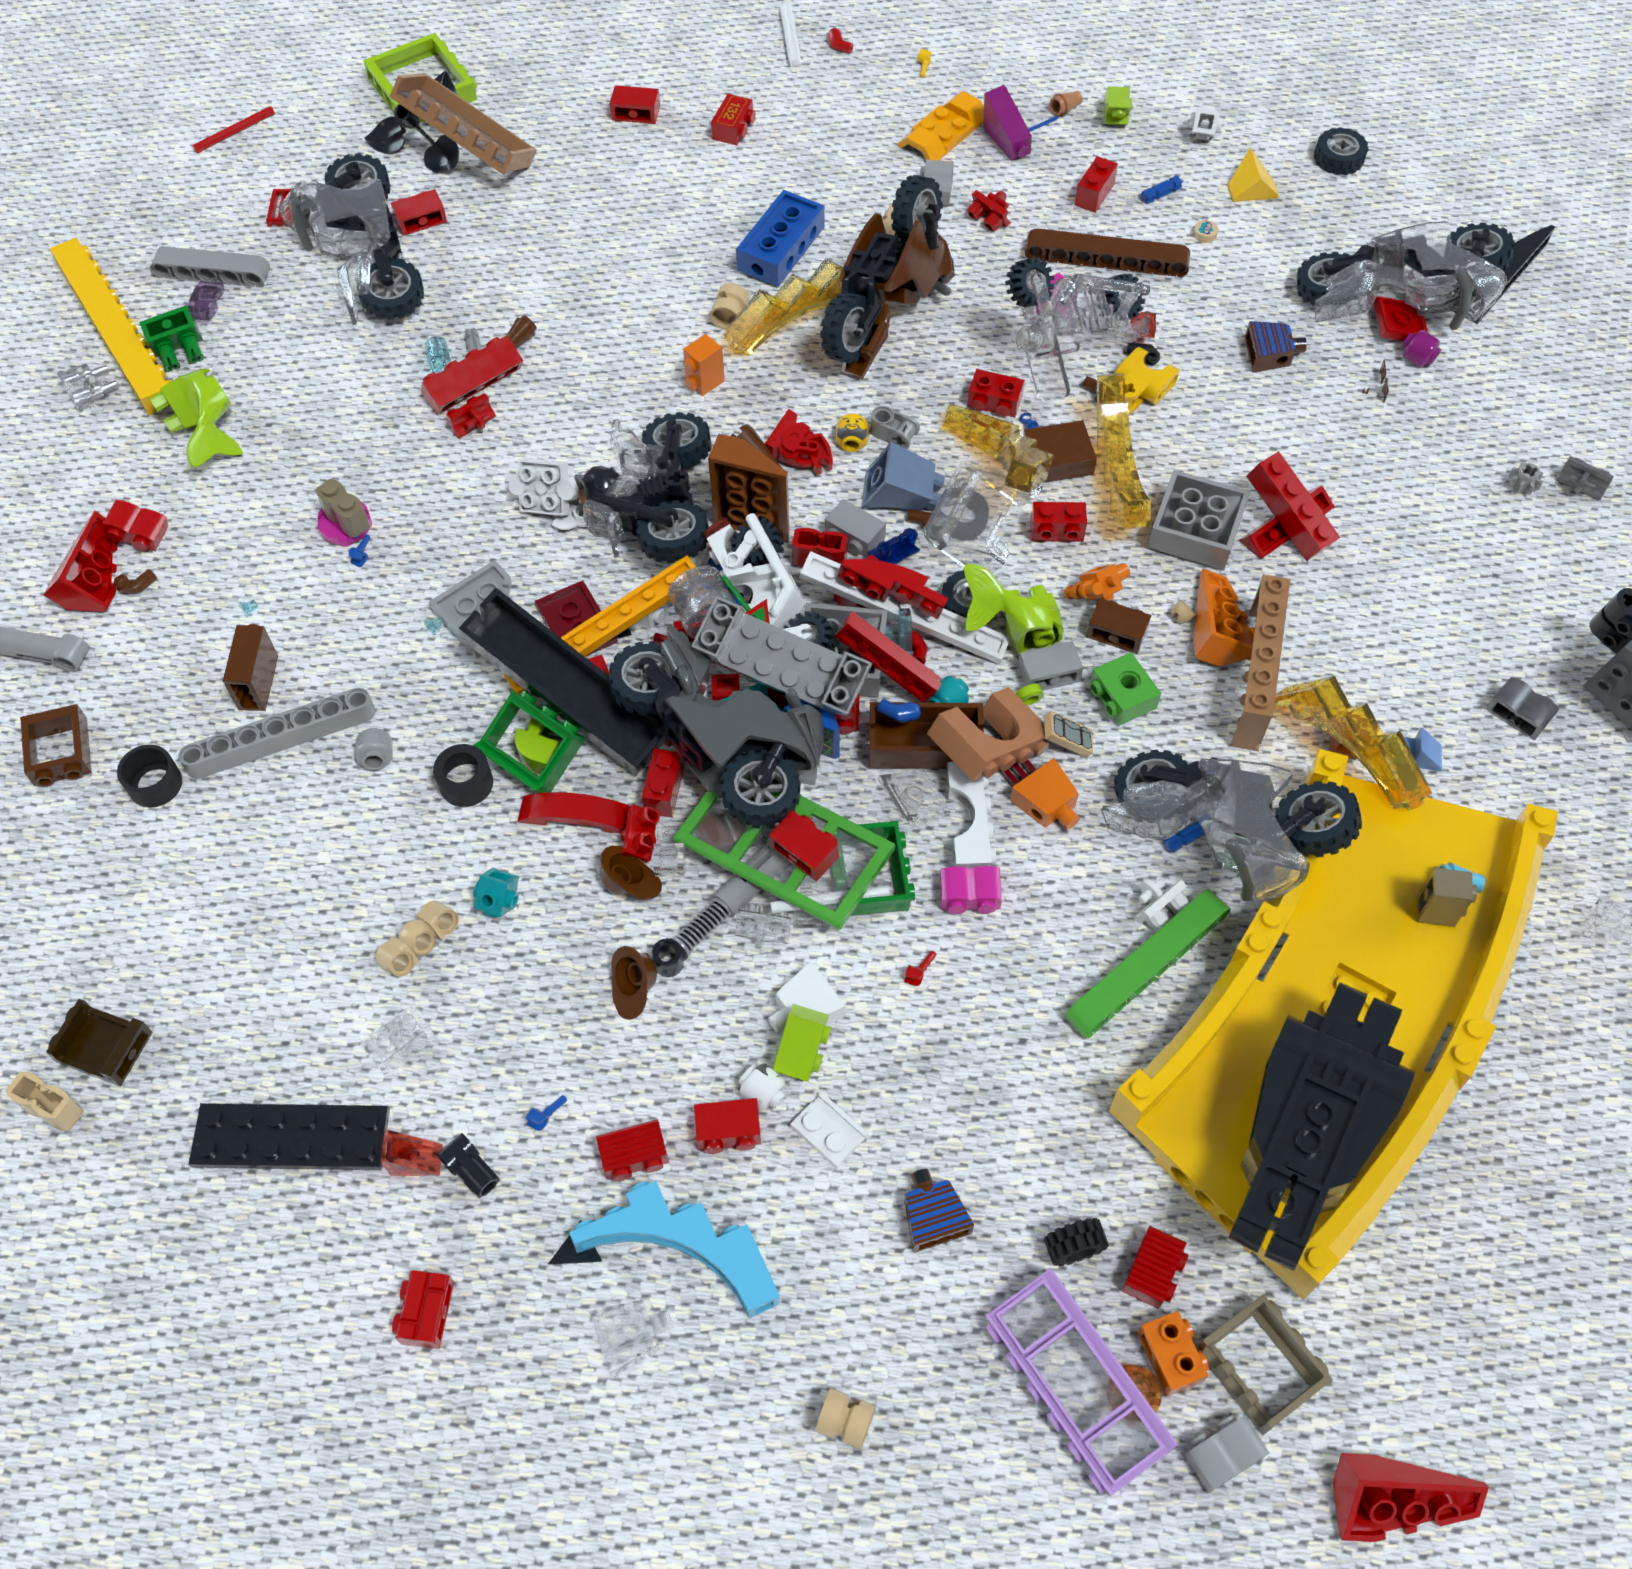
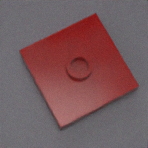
M1376 296L1373 306L1381 338L1404 341L1410 333L1415 335L1420 330L1428 332L1421 303Z

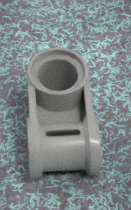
M878 406L873 409L870 424L872 436L908 449L911 444V438L920 431L919 422L915 418L906 416L887 406Z

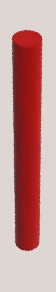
M268 106L193 144L192 148L198 154L274 115L275 111L271 106Z

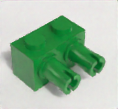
M187 305L139 322L148 345L156 357H161L166 372L173 371L171 364L174 365L175 370L181 367L174 350L184 347L189 363H197L195 355L199 362L204 359L198 344L203 338L195 318Z

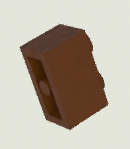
M1099 598L1090 619L1086 637L1138 655L1152 615L1138 609L1120 605L1114 601Z

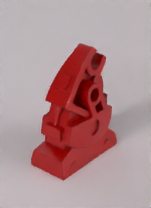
M788 409L765 443L774 458L790 466L812 467L816 474L822 473L821 464L826 465L828 471L832 470V452L823 434H814L805 423H797V414Z

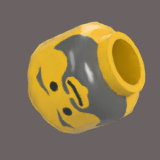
M851 413L842 416L837 421L836 442L841 448L847 452H857L867 445L869 425L863 416Z

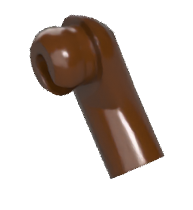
M910 509L908 522L921 524L926 533L931 536L939 534L941 523L934 513Z
M147 569L136 579H128L126 575L121 574L114 579V585L123 594L140 593L156 581L157 576L150 569Z

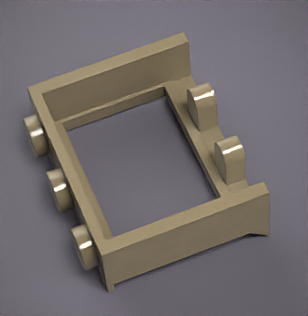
M1264 1294L1206 1337L1196 1347L1197 1351L1201 1350L1209 1368L1262 1436L1333 1380L1329 1375L1326 1364L1319 1357L1313 1356L1305 1346V1340L1300 1332L1287 1324L1282 1317L1283 1314L1278 1305L1272 1300H1268ZM1252 1316L1309 1386L1272 1417L1258 1401L1257 1394L1252 1389H1249L1237 1375L1234 1365L1229 1360H1226L1215 1347L1218 1342Z

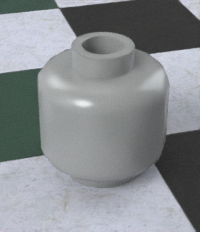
M369 728L359 733L355 742V758L357 762L370 770L386 767L393 758V740L390 734L378 728Z

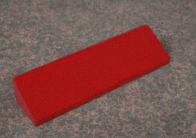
M1323 485L1309 491V494L1324 515L1335 508ZM1273 516L1239 539V541L1259 559H1262L1288 541L1290 537L1275 516Z

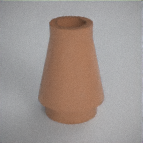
M1079 91L1055 94L1049 102L1050 111L1055 116L1060 115L1062 117L1082 103V94Z

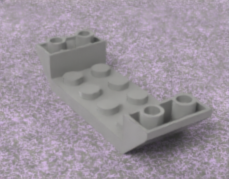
M715 596L691 645L693 649L724 668L784 694L787 689L793 688L796 690L800 701L822 711L845 716L849 715L872 666L871 662L851 653L845 652L843 656L748 615L744 612L742 606Z

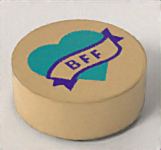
M1209 220L1199 221L1195 225L1193 235L1199 242H1213L1217 238L1218 226Z

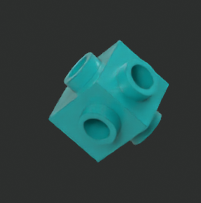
M493 867L481 874L473 890V896L476 897L473 908L483 911L489 917H501L510 910H513L519 899V894L516 891L520 876Z

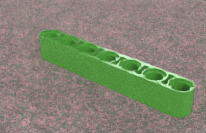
M1210 889L1204 890L1074 1003L1066 1012L1064 1018L1086 1039H1089L1094 1035L1092 1031L1096 1033L1115 1014L1119 1013L1136 998L1134 994L1138 996L1157 977L1162 975L1198 943L1197 939L1200 941L1222 922L1231 911V908Z

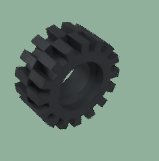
M1087 1218L1084 1221H1075L1074 1224L1064 1225L1065 1227L1057 1228L1055 1232H1050L1047 1234L1048 1236L1044 1237V1242L1054 1266L1070 1265L1074 1262L1083 1261L1086 1258H1092L1093 1255H1098L1109 1247L1101 1222L1097 1218Z

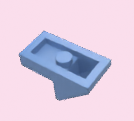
M1420 728L1415 738L1386 735L1383 742V763L1396 765L1400 762H1408L1417 765L1421 769L1441 771L1442 745L1424 728Z

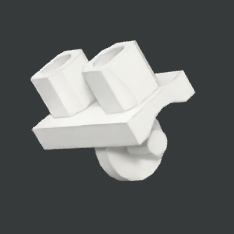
M1149 879L1144 880L1140 884L1142 894L1138 899L1143 904L1148 900L1151 903L1133 918L1139 924L1145 921L1157 932L1170 921V918L1162 910L1166 904L1177 915L1190 903L1183 893L1187 885L1182 879L1175 885L1169 886L1163 892L1161 889L1165 886V883L1161 879L1155 883Z

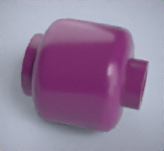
M1424 330L1418 331L1415 335L1410 333L1402 344L1405 347L1403 357L1420 368L1426 365L1431 366L1442 350L1439 348V339Z

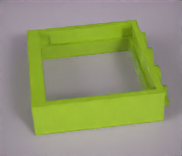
M436 33L363 60L368 79L393 113L399 103L389 97L393 86L385 77V74L436 54L459 82L454 85L457 95L468 103L477 100L475 91L477 84L475 79L468 76L464 65L458 63L454 52L448 50L446 42L440 40ZM420 100V103H419L418 106L421 107V108H424V107L422 106V101Z

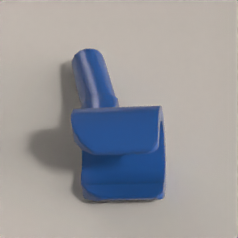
M365 534L357 548L352 547L349 550V556L352 557L350 562L358 567H362L367 561L368 555L364 552V549L371 538L369 535Z
M564 1095L560 1096L543 1112L532 1108L526 1116L527 1125L538 1131L543 1130L549 1121V1117L567 1102V1098Z

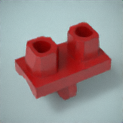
M975 190L971 194L973 202L967 209L970 217L978 221L984 213L988 216L983 222L993 232L1001 225L1007 227L1011 224V221L1007 219L1009 204L1005 202L1007 198L1005 192L998 191L996 194L990 192L988 196H985L978 190Z
M485 393L478 397L473 396L460 408H453L446 412L452 430L459 439L476 428L481 431L485 428L486 422L496 417L489 403L488 395Z
M635 804L629 806L626 828L621 832L620 837L623 842V855L636 857L645 863L651 861L652 851L655 849L657 840L655 838L656 824L660 819L659 810L648 806L643 808Z

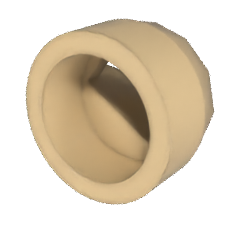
M1183 600L1176 603L1172 609L1173 618L1179 615L1176 620L1177 623H1186L1196 615Z

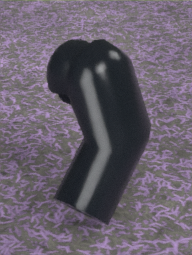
M1127 343L1126 355H1130L1137 347H1141L1148 351L1145 358L1147 364L1155 365L1159 362L1160 353L1153 345Z

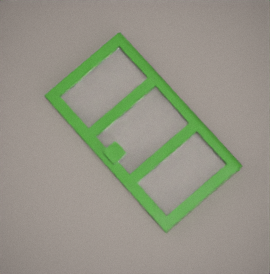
M741 785L739 786L740 793L750 790ZM708 790L677 831L674 841L839 930L842 929L895 850V843L800 795L799 804L796 805L795 812L800 816H808L814 822L816 828L823 833L825 831L831 833L838 841L840 857L816 882L771 848L769 834L780 824L779 822L775 823L774 827L766 828V826L752 828L750 824L742 825L739 823V819L730 817L728 808L725 809L723 806L722 798H717ZM772 792L771 794L777 798L782 792Z

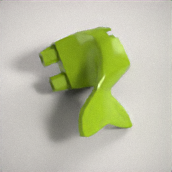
M208 368L199 369L174 379L160 388V392L150 399L157 412L171 406L175 414L163 420L171 433L184 428L188 430L196 427L186 448L190 467L202 465L216 453L224 455L243 454L239 444L215 426V422L230 408L231 402L213 375L208 377L204 375L210 372Z
M976 564L964 565V574L973 596L966 618L965 628L967 632L976 631L984 627L999 611H1003L1006 621V632L1018 656L1028 649L1048 647L1062 640L1063 625L1060 610L1053 594L1047 593L1042 584L1030 588L1029 597L1024 598L1016 589L1010 591L1004 589L985 567Z

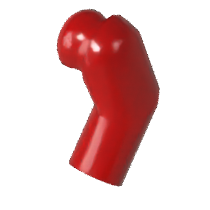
M912 630L913 657L922 664H925L928 646L919 632ZM910 632L902 636V642L905 643L904 646L907 648L910 647Z

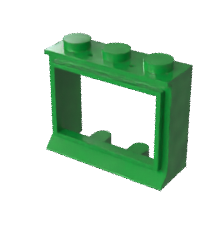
M510 690V695L483 737L473 746L479 748L485 756L535 792H552L582 746L585 738L577 733L580 729L566 719L564 722L556 718L558 716L556 711L546 705L541 708L535 704L537 698L523 690L520 694ZM520 708L563 738L539 776L496 746Z
M898 821L858 824L895 843V850L889 859L896 895L862 898L850 916L909 911L911 901H915L914 884L909 883L907 877L911 872L909 857H904L903 849H906L905 832L899 831ZM838 830L834 835L838 841L840 855L831 866L834 893L849 891L842 846L866 844L841 830ZM839 900V904L836 905L837 908L842 902V900Z

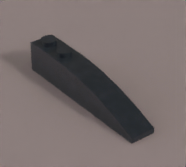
M1549 225L1515 242L1512 262L1509 263V267L1506 270L1503 269L1498 275L1493 274L1489 278L1481 277L1478 294L1465 317L1466 319L1478 324L1546 247L1555 226ZM1459 289L1452 300L1455 302L1452 309L1455 313L1459 310Z

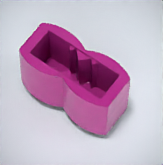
M946 867L941 869V910H948L951 914H962L966 910L972 909L978 910L982 914H990L995 910L1001 909L1002 895L999 867Z

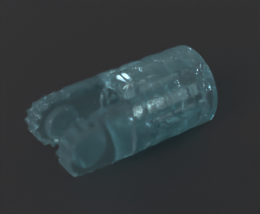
M435 336L425 342L431 373L436 372L438 374L441 372L440 369L451 362L447 341L443 337Z

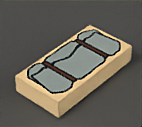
M1053 711L1044 714L1046 740L1085 757L1093 754L1092 729Z

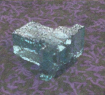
M255 600L246 603L239 602V606L246 618L249 617L250 612L258 609Z
M439 617L432 621L424 620L426 628L433 635H436V630L444 626L443 621Z

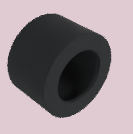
M142 745L130 750L123 756L117 767L119 782L130 798L142 807H158L170 802L179 793L182 786V774L170 754L164 748L157 745ZM158 769L166 771L165 775L157 783L149 787L138 788L140 779L149 771Z
M469 744L453 745L442 751L435 760L433 774L442 797L448 803L458 807H470L482 802L490 794L493 787V776L487 758L479 748ZM473 764L478 766L475 775L467 781L453 782L446 777L451 770L460 765Z

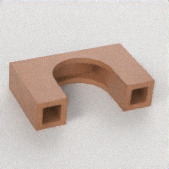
M1009 687L992 693L983 707L985 720L1001 735L1003 740L995 739L982 732L958 707L939 713L927 732L932 740L972 782L983 777L987 779L1001 769L1006 771L1017 762L1022 764L1031 756H1040L1049 747V740L1045 739L1044 722Z

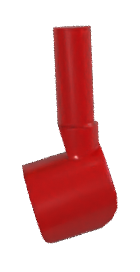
M930 951L923 962L920 963L919 968L909 965L905 973L906 978L904 982L919 986L922 983L927 967L937 956L936 952Z

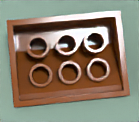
M718 434L708 457L714 525L726 527L730 524L733 530L739 531L737 527L741 525L744 528L746 526L744 522L746 517L754 513L760 522L762 518L772 522L784 542L789 543L788 472L744 439Z

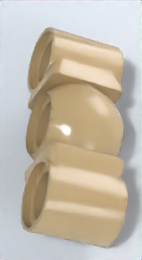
M433 900L426 903L421 912L415 915L417 919L403 925L399 931L398 938L392 936L389 942H385L378 948L376 952L377 963L398 977L410 973L414 965L420 962L417 957H423L431 952L437 938L442 941L445 935L452 933L456 929L459 917L454 910L439 901Z

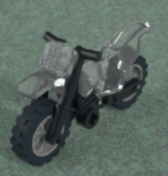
M676 412L674 415H671V413L665 414L662 418H655L652 424H647L646 430L642 432L641 442L632 430H622L619 418L610 422L611 438L609 439L622 475L616 478L605 494L596 492L592 476L582 478L587 499L583 504V516L589 532L597 537L609 538L614 558L620 557L618 545L621 536L638 540L641 551L645 552L646 557L649 559L654 558L656 562L662 563V561H667V563L671 564L674 561H679L686 555L692 558L696 557L699 551L705 550L706 543H709L707 538L710 536L706 513L701 511V507L698 505L694 506L693 496L689 492L691 488L689 475L685 469L690 468V465L701 463L700 460L706 459L708 452L711 451L712 443L707 422H703L702 417H695L692 413L683 414V412Z

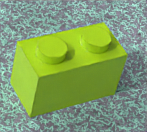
M793 1004L774 1063L773 1070L775 1072L809 1082L812 1072H819L823 1055L818 1054L820 1044H827L832 1028L826 1025L829 1015Z

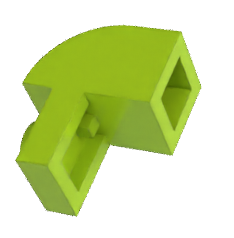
M1108 86L1104 99V124L1128 125L1129 113L1132 109L1130 87Z
M531 718L527 731L517 728L515 744L522 764L532 772L541 774L558 748L559 741L547 738L551 730L535 718Z

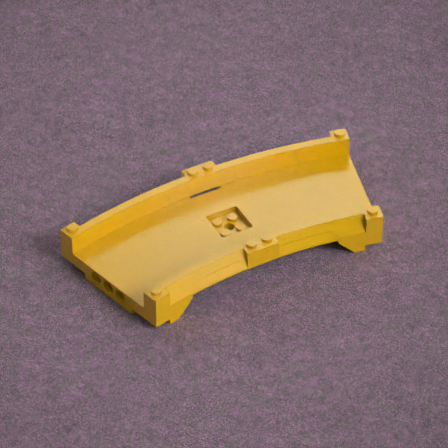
M1319 749L1304 784L1312 785L1315 781H1322V783L1327 784L1330 781L1335 782L1339 787L1341 785L1347 787L1349 793L1353 792L1359 803L1362 817V829H1359L1358 838L1356 840L1353 839L1348 848L1339 849L1337 854L1331 855L1328 853L1324 854V857H1315V855L1306 857L1301 855L1288 867L1279 868L1265 901L1236 948L1229 965L1207 997L1178 1034L1143 1071L1139 1068L1117 1089L1109 1112L1155 1156L1154 1161L1230 1234L1258 1170L1248 1146L1265 1066L1288 1014L1303 1021L1309 1010L1325 1016L1339 982L1368 994L1357 1019L1358 1021L1363 1022L1374 997L1402 1009L1389 1046L1404 1052L1400 1064L1415 1070L1416 1073L1396 1119L1392 1122L1346 1192L1325 1199L1307 1245L1294 1271L1264 1257L1273 1235L1271 1230H1268L1258 1253L1243 1247L1250 1254L1254 1252L1303 1301L1341 1261L1376 1219L1380 1210L1403 1181L1429 1142L1458 1090L1472 1077L1496 1028V1025L1491 1022L1506 987L1521 943L1528 914L1533 904L1543 851L1554 837L1558 811L1528 803L1516 820L1346 776L1344 774L1349 756ZM1339 813L1333 816V818H1339L1341 814ZM1451 862L1476 874L1484 875L1485 886L1482 892H1477L1475 902L1469 905L1465 917L1462 916L1455 927L1418 922L1417 895L1434 867L1438 868L1441 864L1447 865ZM1283 934L1288 938L1263 982L1256 979ZM1447 1024L1453 1026L1452 1030L1435 1064L1433 1065L1430 1073L1428 1074L1424 1071V1069L1430 1057L1432 1056ZM1283 1194L1274 1216L1280 1218L1288 1196Z

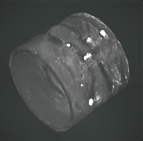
M698 566L685 571L671 583L668 590V598L674 606L675 612L679 615L686 634L695 639L715 596L737 604L732 594L728 591L727 585L722 580L721 573L712 566Z

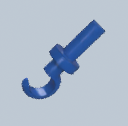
M1026 412L1020 415L1019 420L1022 424L1026 425V429L1039 426L1036 420L1023 418L1024 416L1031 417V413Z

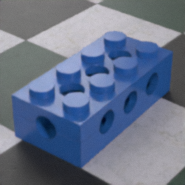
M783 189L736 248L737 270L779 287L824 229L825 205Z

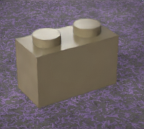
M1434 867L1417 895L1418 922L1455 927L1461 917H1465L1469 905L1474 903L1477 897V886L1473 884L1472 872Z

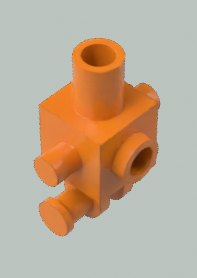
M1125 563L1097 566L1078 575L1080 581L1073 586H1067L1064 589V595L1067 599H1086V601L1098 599L1099 601V598L1111 600L1114 598V593L1123 589L1121 581L1130 576V569Z

